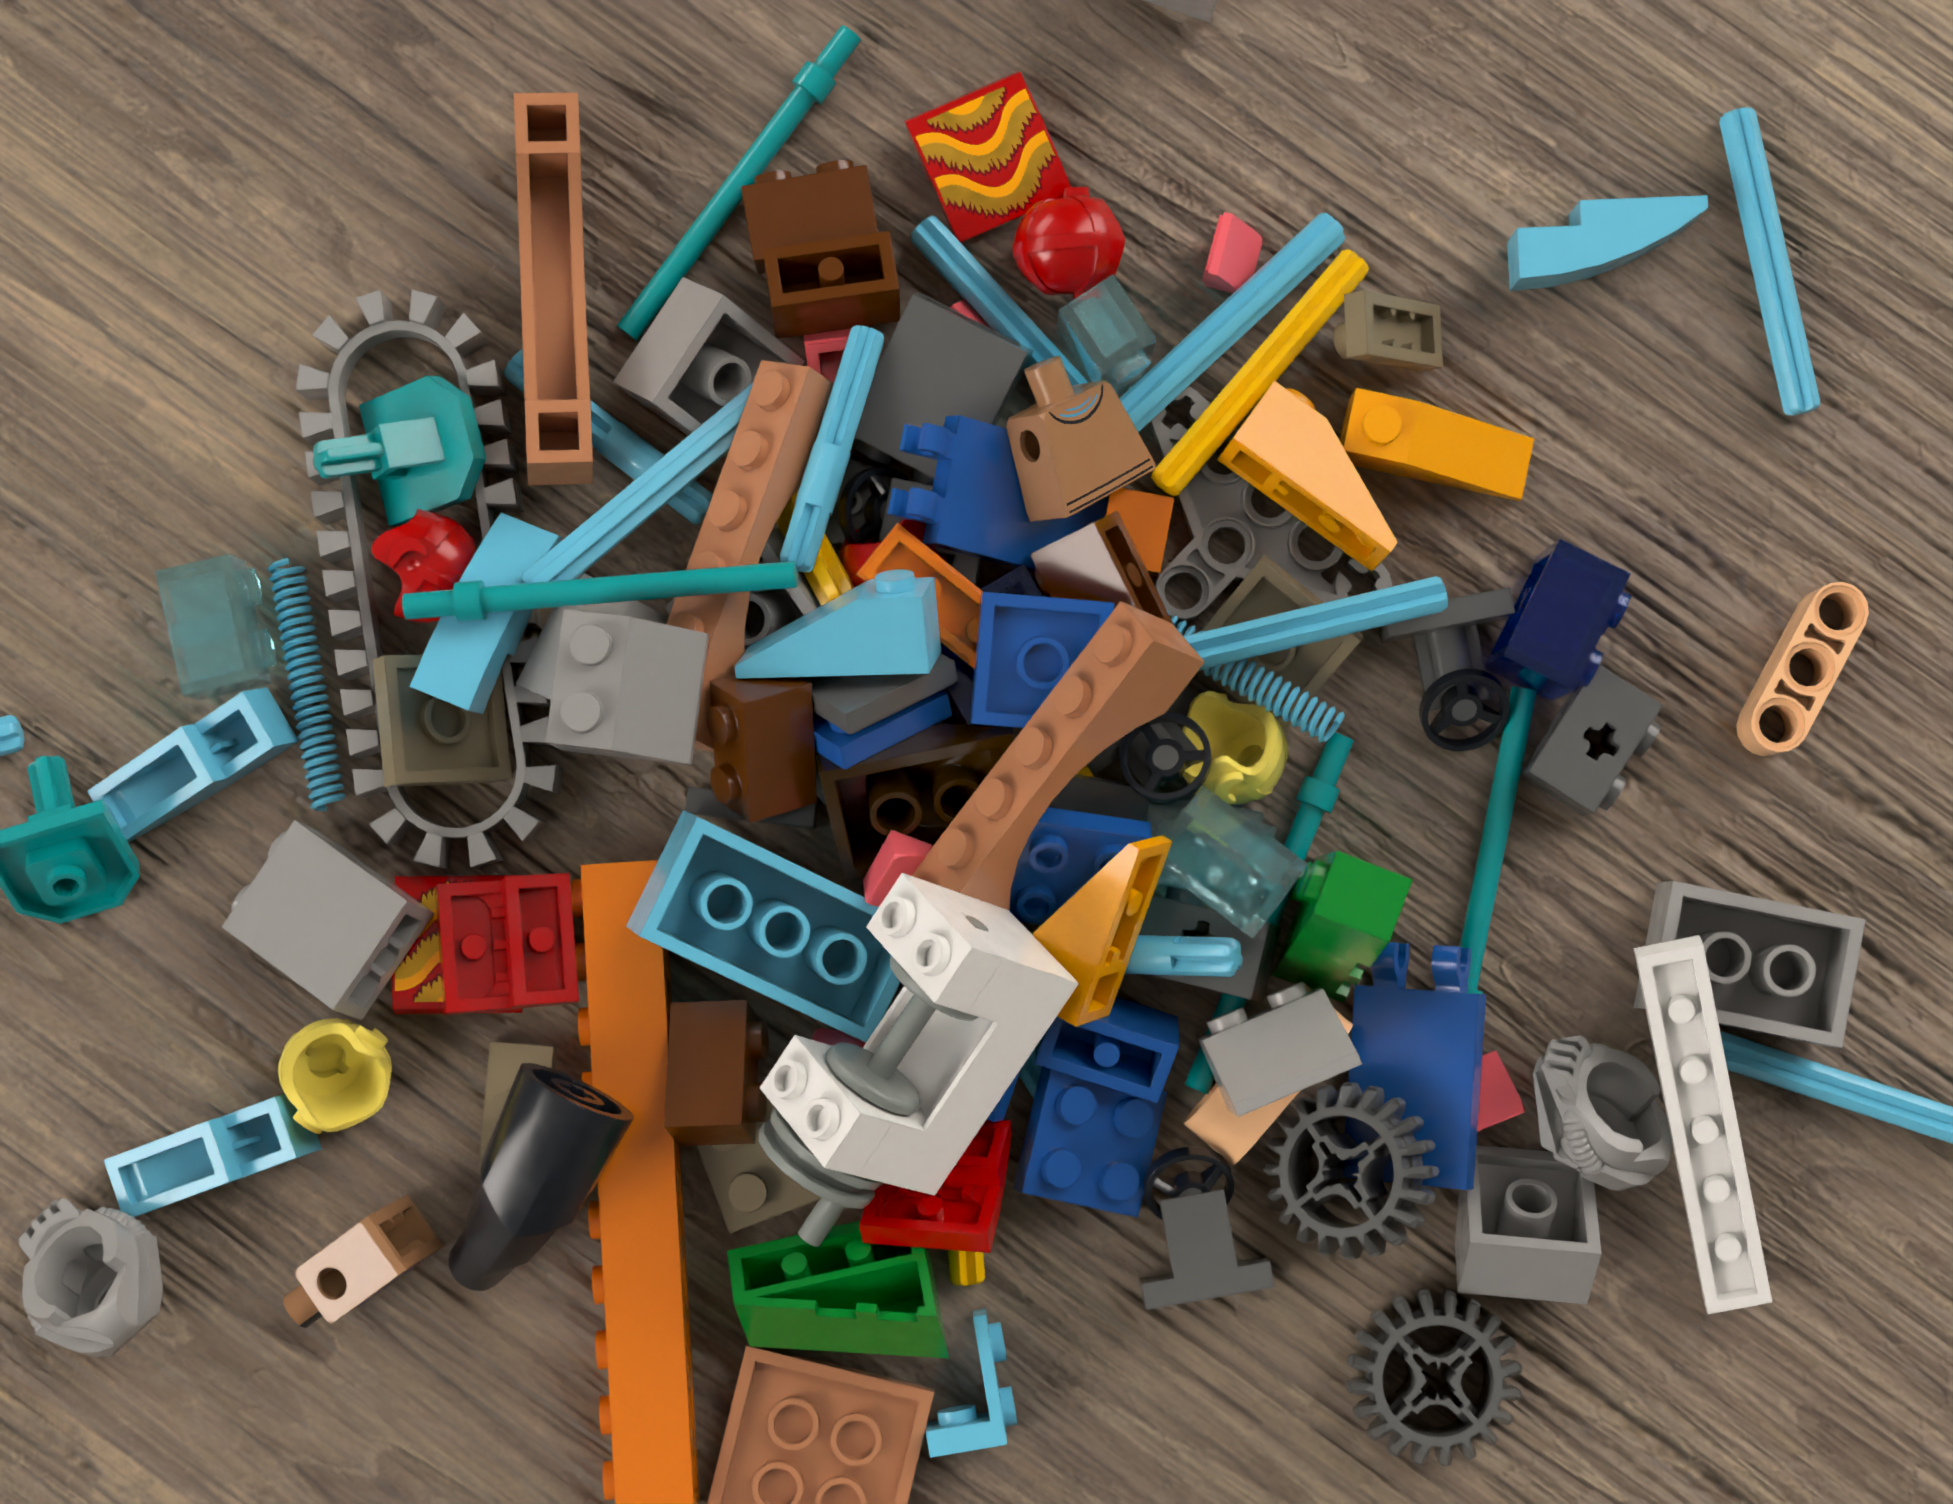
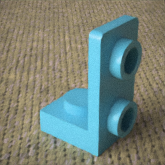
M986 1308L973 1310V1321L989 1412L977 1414L975 1405H960L937 1411L938 1421L927 1422L926 1426L930 1458L1007 1445L1006 1427L1018 1425L1012 1387L999 1388L995 1362L1007 1361L1001 1322L988 1324Z

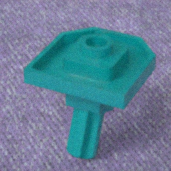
M425 376L360 404L359 409L366 435L322 440L313 446V466L324 479L372 473L373 480H378L389 526H401L409 522L414 517L418 508L436 513L471 499L486 461L471 397L440 376Z
M45 755L35 758V761L29 764L27 770L36 814L28 816V822L0 830L1 889L17 913L59 924L122 905L140 876V866L137 857L106 804L101 799L75 807L67 765L63 757Z

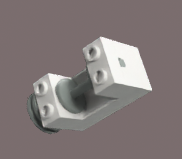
M901 873L866 928L891 954L890 969L904 987L863 1048L843 1042L831 1046L794 1035L760 1086L761 1091L774 1105L771 1111V1119L763 1123L759 1129L758 1141L766 1155L786 1175L805 1189L821 1197L798 1231L799 1236L808 1244L819 1247L844 1209H863L871 1203L875 1197V1190L882 1186L883 1183L935 1196L1079 983L1009 910Z

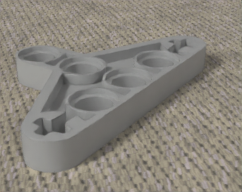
M1190 386L1170 403L1174 406L1179 405L1183 400L1189 403L1191 409L1187 418L1192 424L1210 405L1198 391ZM1165 408L1149 422L1162 460L1188 431L1179 423L1171 429L1163 424L1167 413ZM1235 428L1225 441L1230 442L1238 429ZM1205 463L1182 492L1176 496L1192 540L1162 571L1155 583V588L1166 610H1169L1170 618L1178 616L1179 622L1194 620L1215 601L1233 580L1242 582L1265 554L1316 597L1326 603L1349 597L1347 593L1351 590L1352 584L1340 571L1334 577L1332 584L1328 583L1321 576L1322 572H1326L1339 561L1344 551L1333 544L1332 553L1325 560H1308L1301 554L1297 544L1299 534L1308 528V525L1287 510L1274 518H1266L1259 515L1254 510L1251 502L1252 492L1255 489L1254 486L1235 472L1226 475L1217 474L1210 470ZM1217 530H1233L1242 538L1244 551L1242 557L1236 562L1230 564L1219 563L1210 555L1208 541L1210 536ZM1351 559L1345 565L1349 571L1359 578L1367 572L1372 574L1377 580L1371 588L1372 591L1392 587L1390 573L1382 563L1372 572L1355 559ZM1176 575H1188L1195 579L1200 586V600L1197 605L1190 609H1176L1166 600L1164 593L1165 585L1169 579Z

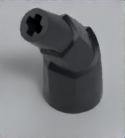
M522 1063L481 1160V1180L467 1216L466 1226L449 1253V1269L455 1280L470 1290H488L498 1284L517 1266L527 1263L557 1229L571 1224L579 1214L633 1121L634 1115L631 1111L611 1096L577 1078L546 1066Z

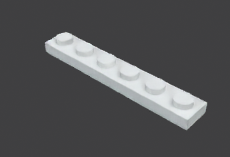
M1700 935L1633 948L1707 1313L1713 1314L1772 1303L1703 942Z

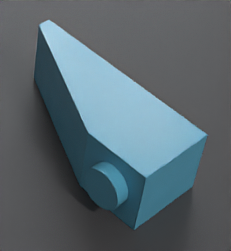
M903 569L878 573L875 575V579H870L751 644L734 666L736 679L929 674L941 654L935 578H915L913 571Z

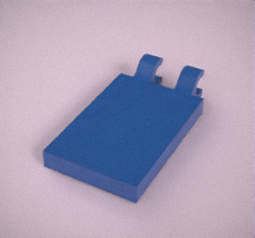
M961 415L945 416L944 427L930 423H922L921 428L904 424L899 450L937 460L932 492L915 487L910 488V492L892 488L888 514L926 524L923 537L924 544L1035 573L1036 566L1030 556L1031 553L1105 517L1109 495L1070 517L1030 522L1006 428Z
M1389 942L1370 967L1373 986L1355 985L1351 1041L1360 1057L1362 1065L1349 1070L1348 1082H1357L1362 1094L1369 1086L1383 1088L1384 1104L1391 1098H1402L1406 1102L1401 1121L1411 1116H1420L1424 1120L1422 1128L1413 1136L1416 1141L1432 1140L1436 1144L1432 1152L1421 1155L1423 1166H1437L1440 1172L1438 1177L1423 1179L1422 1186L1460 1190L1474 1189L1486 995L1467 993L1471 966V948L1434 945L1431 966L1435 991L1406 989L1409 944ZM1346 1116L1345 1133H1348L1358 1145L1365 1141H1374L1380 1136L1371 1126L1363 1121ZM1363 1158L1345 1160L1344 1164L1349 1166V1168H1343L1345 1178L1358 1179L1353 1174L1359 1173L1357 1163ZM1392 1159L1385 1165L1383 1182L1393 1183L1394 1167Z

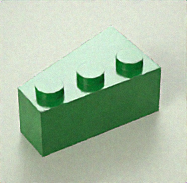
M1340 851L1318 856L1314 863L1309 861L1308 865L1303 863L1290 894V899L1299 902L1272 976L1293 984L1303 981L1311 989H1324L1329 998L1343 1003L1348 997L1351 984L1357 985L1362 978L1364 970L1358 968L1359 963L1371 967L1390 942L1413 879Z
M860 1221L832 1227L819 1247L808 1244L799 1235L727 1250L733 1302L749 1346L949 1358L929 1248L863 1243L859 1227Z

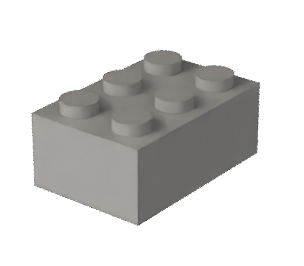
M1677 881L1658 882L1645 946L1700 935L1704 946L1719 1025L1821 1046L1842 1048L1866 919ZM1639 979L1634 1008L1646 1010Z

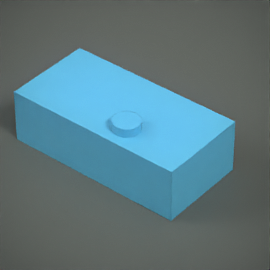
M685 810L682 811L626 925L635 934L865 1043L884 1017L900 984V981L890 969L891 954L866 928L880 906L870 905L865 902V897Z

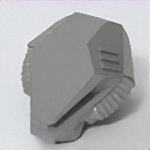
M1581 1035L1557 1040L1552 1039L1548 1044L1545 1056L1538 1057L1533 1071L1541 1147L1552 1152L1554 1159L1581 1172V1178L1610 1190L1622 1191L1647 1184L1655 1175L1662 1172L1668 1166L1673 1151L1668 1119L1655 1100L1661 1089L1655 1077L1645 1064L1635 1056L1611 1049L1603 1044H1589L1586 1038Z
M62 1198L54 1200L30 1222V1228L19 1237V1246L30 1259L24 1266L21 1289L25 1313L28 1314L27 1319L35 1330L34 1335L88 1356L112 1357L160 1312L163 1284L157 1236L152 1235L149 1230H146L145 1225L141 1224L140 1220H135L134 1216H129L128 1213L106 1207H100L95 1211L90 1209L82 1211L77 1209L68 1199Z

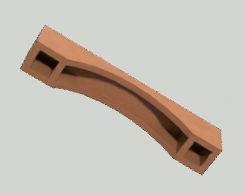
M514 93L528 485L592 484L593 452L586 322L578 93Z
M761 360L686 570L759 563L774 524L792 495L800 487L834 383L808 366ZM751 591L676 597L666 623L667 625L699 631L709 635L695 749L714 753L713 738L707 725V711L711 707L710 681L735 675L734 666L745 653V625Z
M1120 601L936 841L912 876L1009 910L1010 890L1018 860L1032 830L1050 803L1070 780L1104 749L1135 728L1165 714L1205 661L1172 623Z

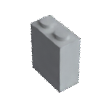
M294 820L289 829L274 840L269 849L267 861L252 883L245 886L237 894L232 904V912L222 925V928L332 1010L362 1020L428 924L434 912L324 833Z

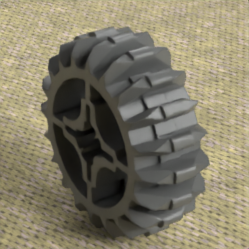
M1357 1082L1343 1083L1339 1093L1333 1086L1319 1087L1317 1089L1316 1101L1311 1097H1300L1296 1100L1295 1105L1299 1117L1282 1115L1277 1120L1281 1129L1288 1137L1271 1138L1267 1143L1273 1152L1280 1154V1162L1266 1164L1263 1171L1270 1176L1279 1175L1281 1187L1271 1189L1267 1197L1272 1201L1286 1199L1288 1207L1282 1211L1279 1221L1283 1224L1301 1221L1296 1240H1299L1301 1243H1308L1318 1237V1252L1323 1255L1334 1254L1339 1247L1346 1260L1360 1258L1363 1248L1370 1257L1382 1255L1385 1253L1386 1241L1393 1246L1402 1245L1407 1241V1232L1404 1225L1412 1228L1423 1225L1425 1219L1415 1206V1203L1432 1204L1435 1198H1437L1430 1189L1422 1187L1423 1179L1438 1177L1440 1170L1434 1165L1423 1166L1421 1155L1432 1152L1436 1144L1432 1140L1416 1141L1413 1136L1422 1128L1424 1120L1420 1116H1411L1401 1121L1406 1102L1398 1097L1391 1098L1384 1104V1090L1379 1086H1369L1363 1094ZM1346 1116L1356 1118L1371 1126L1380 1136L1374 1141H1365L1358 1145L1348 1133H1340L1333 1122ZM1314 1149L1319 1159V1170L1317 1176L1311 1181L1310 1159ZM1363 1158L1357 1163L1359 1173L1353 1174L1358 1177V1180L1339 1183L1345 1178L1343 1168L1350 1167L1344 1164L1345 1160ZM1392 1159L1394 1179L1391 1193H1389L1383 1182V1171L1385 1165ZM1345 1197L1354 1209L1362 1208L1369 1220L1363 1224L1344 1221L1332 1214L1323 1204L1328 1200Z
M1421 1288L1416 1291V1310L1411 1311L1406 1300L1401 1295H1396L1391 1300L1398 1317L1390 1321L1379 1309L1371 1312L1372 1320L1382 1328L1376 1338L1366 1330H1357L1355 1334L1356 1340L1363 1346L1370 1348L1368 1356L1357 1353L1348 1354L1347 1364L1356 1370L1365 1371V1376L1347 1380L1346 1389L1351 1394H1368V1397L1357 1402L1352 1410L1358 1419L1378 1415L1370 1423L1366 1431L1373 1441H1377L1386 1436L1390 1431H1393L1387 1445V1451L1391 1455L1398 1457L1404 1452L1409 1442H1412L1411 1460L1416 1465H1424L1431 1446L1435 1449L1438 1463L1441 1466H1450L1452 1461V1445L1457 1444L1464 1457L1471 1460L1476 1457V1449L1470 1440L1472 1437L1478 1434L1490 1446L1498 1441L1496 1434L1487 1427V1424L1493 1417L1502 1424H1511L1513 1416L1500 1407L1499 1403L1501 1398L1510 1401L1520 1400L1522 1392L1511 1384L1503 1383V1378L1522 1373V1365L1516 1360H1500L1499 1357L1510 1352L1515 1347V1342L1509 1335L1499 1336L1490 1340L1501 1324V1320L1496 1315L1491 1313L1475 1324L1481 1306L1477 1300L1468 1298L1458 1313H1456L1457 1298L1455 1292L1444 1289L1440 1295L1438 1307L1433 1308L1430 1292L1425 1288ZM1432 1325L1454 1327L1465 1332L1455 1343L1449 1340L1444 1346L1435 1350L1422 1349L1408 1335L1416 1329ZM1394 1348L1406 1363L1407 1374L1403 1384L1396 1390L1398 1397L1388 1405L1383 1390V1371L1386 1360ZM1479 1350L1483 1362L1484 1377L1479 1397L1475 1404L1472 1405L1462 1391L1461 1379L1464 1371L1472 1363L1470 1357ZM1414 1354H1417L1427 1365L1432 1363L1438 1370L1441 1362L1446 1363L1441 1375L1446 1381L1444 1385L1454 1394V1399L1451 1400L1440 1389L1436 1391L1430 1385H1428L1427 1391L1421 1390L1427 1380L1421 1373L1423 1369L1413 1359ZM1435 1404L1448 1407L1459 1418L1451 1424L1435 1428L1418 1427L1403 1421L1412 1411L1418 1414L1427 1406Z

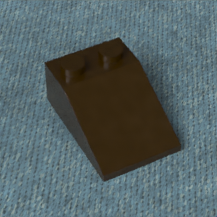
M935 724L846 770L817 753L820 781L844 881L865 877L891 829L934 845L1014 741L1012 727Z

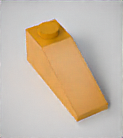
M1274 381L1217 460L1372 572L1397 544L1396 538L1327 418L1315 410L1313 403L1304 394L1294 389H1285Z
M1356 388L1347 402L1339 441L1356 467L1520 502L1523 496L1534 438L1420 401Z
M1161 835L1129 843L1033 932V936L1079 983L1057 1015L1059 1018L1077 1027L1110 1015L1172 840Z

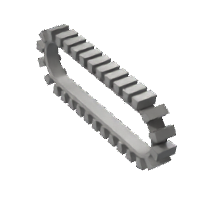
M412 289L410 321H393L391 301L381 290L356 297L370 325L368 328L350 338L343 328L329 315L312 334L324 347L338 354L330 374L299 364L296 391L307 400L329 399L331 414L299 412L302 438L312 446L322 440L351 437L345 399L350 374L356 363L367 351L382 342L395 338H417L428 341L449 355L458 374L460 390L471 397L482 444V434L513 435L509 408L501 399L477 407L476 395L507 396L502 368L495 360L469 369L464 358L490 342L464 312L445 337L438 333L436 328L447 307L435 295ZM507 439L483 446L486 461L475 486L482 539H484L495 522L493 511L525 512L521 486L513 478L491 486L489 485L488 473H519L515 447ZM305 451L309 479L319 486L341 479L342 492H310L314 517L325 525L344 518L347 519L348 532L318 530L316 532L321 558L331 564L350 557L353 559L354 571L322 570L326 597L337 603L358 596L360 611L328 610L333 637L344 642L364 635L366 651L334 649L339 677L350 681L370 674L372 690L340 689L344 716L357 720L373 713L376 714L378 730L346 729L350 756L363 759L381 752L373 659L384 654L357 475L329 479L322 478L319 472L314 469L312 461L314 457L313 452ZM533 609L525 629H542L540 609ZM537 636L520 642L515 655L507 654L502 666L517 763L515 783L508 799L496 813L481 823L462 828H447L439 826L422 816L411 804L403 786L384 787L383 770L352 769L356 796L370 798L389 791L390 797L396 806L393 810L369 823L386 844L398 846L411 827L415 825L428 833L413 861L449 869L451 838L467 839L470 867L480 869L505 861L490 834L491 832L508 823L523 842L531 843L547 825V822L520 808L527 796L530 785L560 795L564 769L557 765L532 767L529 745L552 746L545 742L549 716L526 724L523 706L550 707L551 701L516 683L519 679L517 667H525L538 640Z

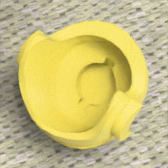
M1207 691L1195 697L1190 704L1187 717L1194 720L1205 732L1211 747L1212 762L1206 781L1194 794L1214 805H1239L1260 800L1269 795L1281 777L1288 758V744L1285 731L1273 712H1266L1263 706L1258 707L1254 704L1230 702L1225 693ZM1184 726L1182 731L1198 750H1204L1199 737L1191 729ZM1203 762L1192 765L1183 773L1182 776L1188 785L1200 773Z
M339 1018L322 1019L305 1026L299 1032L293 1033L284 1046L278 1066L280 1085L288 1100L298 1110L292 1118L309 1131L321 1134L322 1131L337 1132L349 1128L378 1112L383 1107L387 1098L392 1072L391 1058L384 1047L388 1039L376 1028L370 1031L348 1019L343 1020Z

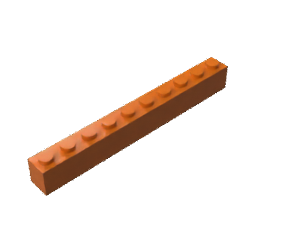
M658 860L581 865V879H572L573 916L574 918L583 917L585 943L575 944L578 982L587 981L588 1007H579L578 1034L581 1046L590 1045L592 1071L582 1072L581 1081L611 1096L634 1115L633 1121L598 1180L599 1200L589 1201L588 1207L591 1240L601 1239L602 1265H594L592 1268L593 1300L595 1305L604 1304L606 1330L596 1331V1363L598 1370L608 1369L609 1395H601L599 1398V1423L601 1434H611L613 1454V1460L603 1462V1493L605 1500H615V1504L700 1503L680 1146L664 1127L670 1006L672 1003L669 950L638 936L626 927Z

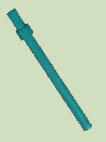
M841 25L813 63L810 61L805 62L791 81L795 88L616 325L623 333L635 341L638 340L668 300L682 277L686 276L742 201L741 186L754 184V177L763 173L814 103L822 105L836 86L833 78L861 42L860 37L855 32Z
M788 561L485 587L482 580L456 582L452 590L404 593L402 608L406 620L455 616L458 622L486 620L487 613L796 588L798 587V573L796 562Z
M1522 687L1511 688L1509 717L1503 728L1459 946L1471 948V966L1467 992L1471 994H1483L1477 988L1537 694L1535 690Z
M1335 732L1326 741L1312 777L1305 776L1296 797V800L1301 802L1258 905V908L1266 910L1264 922L1278 926L1325 812L1332 813L1341 791L1335 786L1354 743V740ZM1222 993L1212 1019L1235 1009L1244 1008L1247 999ZM1209 1027L1207 1028L1205 1035L1211 1033ZM1200 1045L1184 1085L1208 1094L1214 1081V1076Z

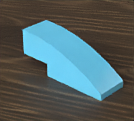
M1708 196L1580 200L1568 215L1569 226L1517 228L1507 241L1509 291L1553 287L1591 278L1628 264L1665 244L1693 224L1707 210Z
M500 513L475 552L459 582L482 580L485 587L523 584L521 581L522 573L560 543L562 537ZM533 609L487 613L486 620L458 622L455 616L440 617L409 687L465 710L483 714L507 654L515 655Z
M268 687L240 692L195 724L181 726L90 788L87 792L93 802L103 799L127 842H130L238 781L299 742Z
M282 1094L104 1160L120 1210L128 1213L129 1216L137 1217L322 1150L318 1135L304 1128L292 1118L298 1110L288 1100L286 1095Z

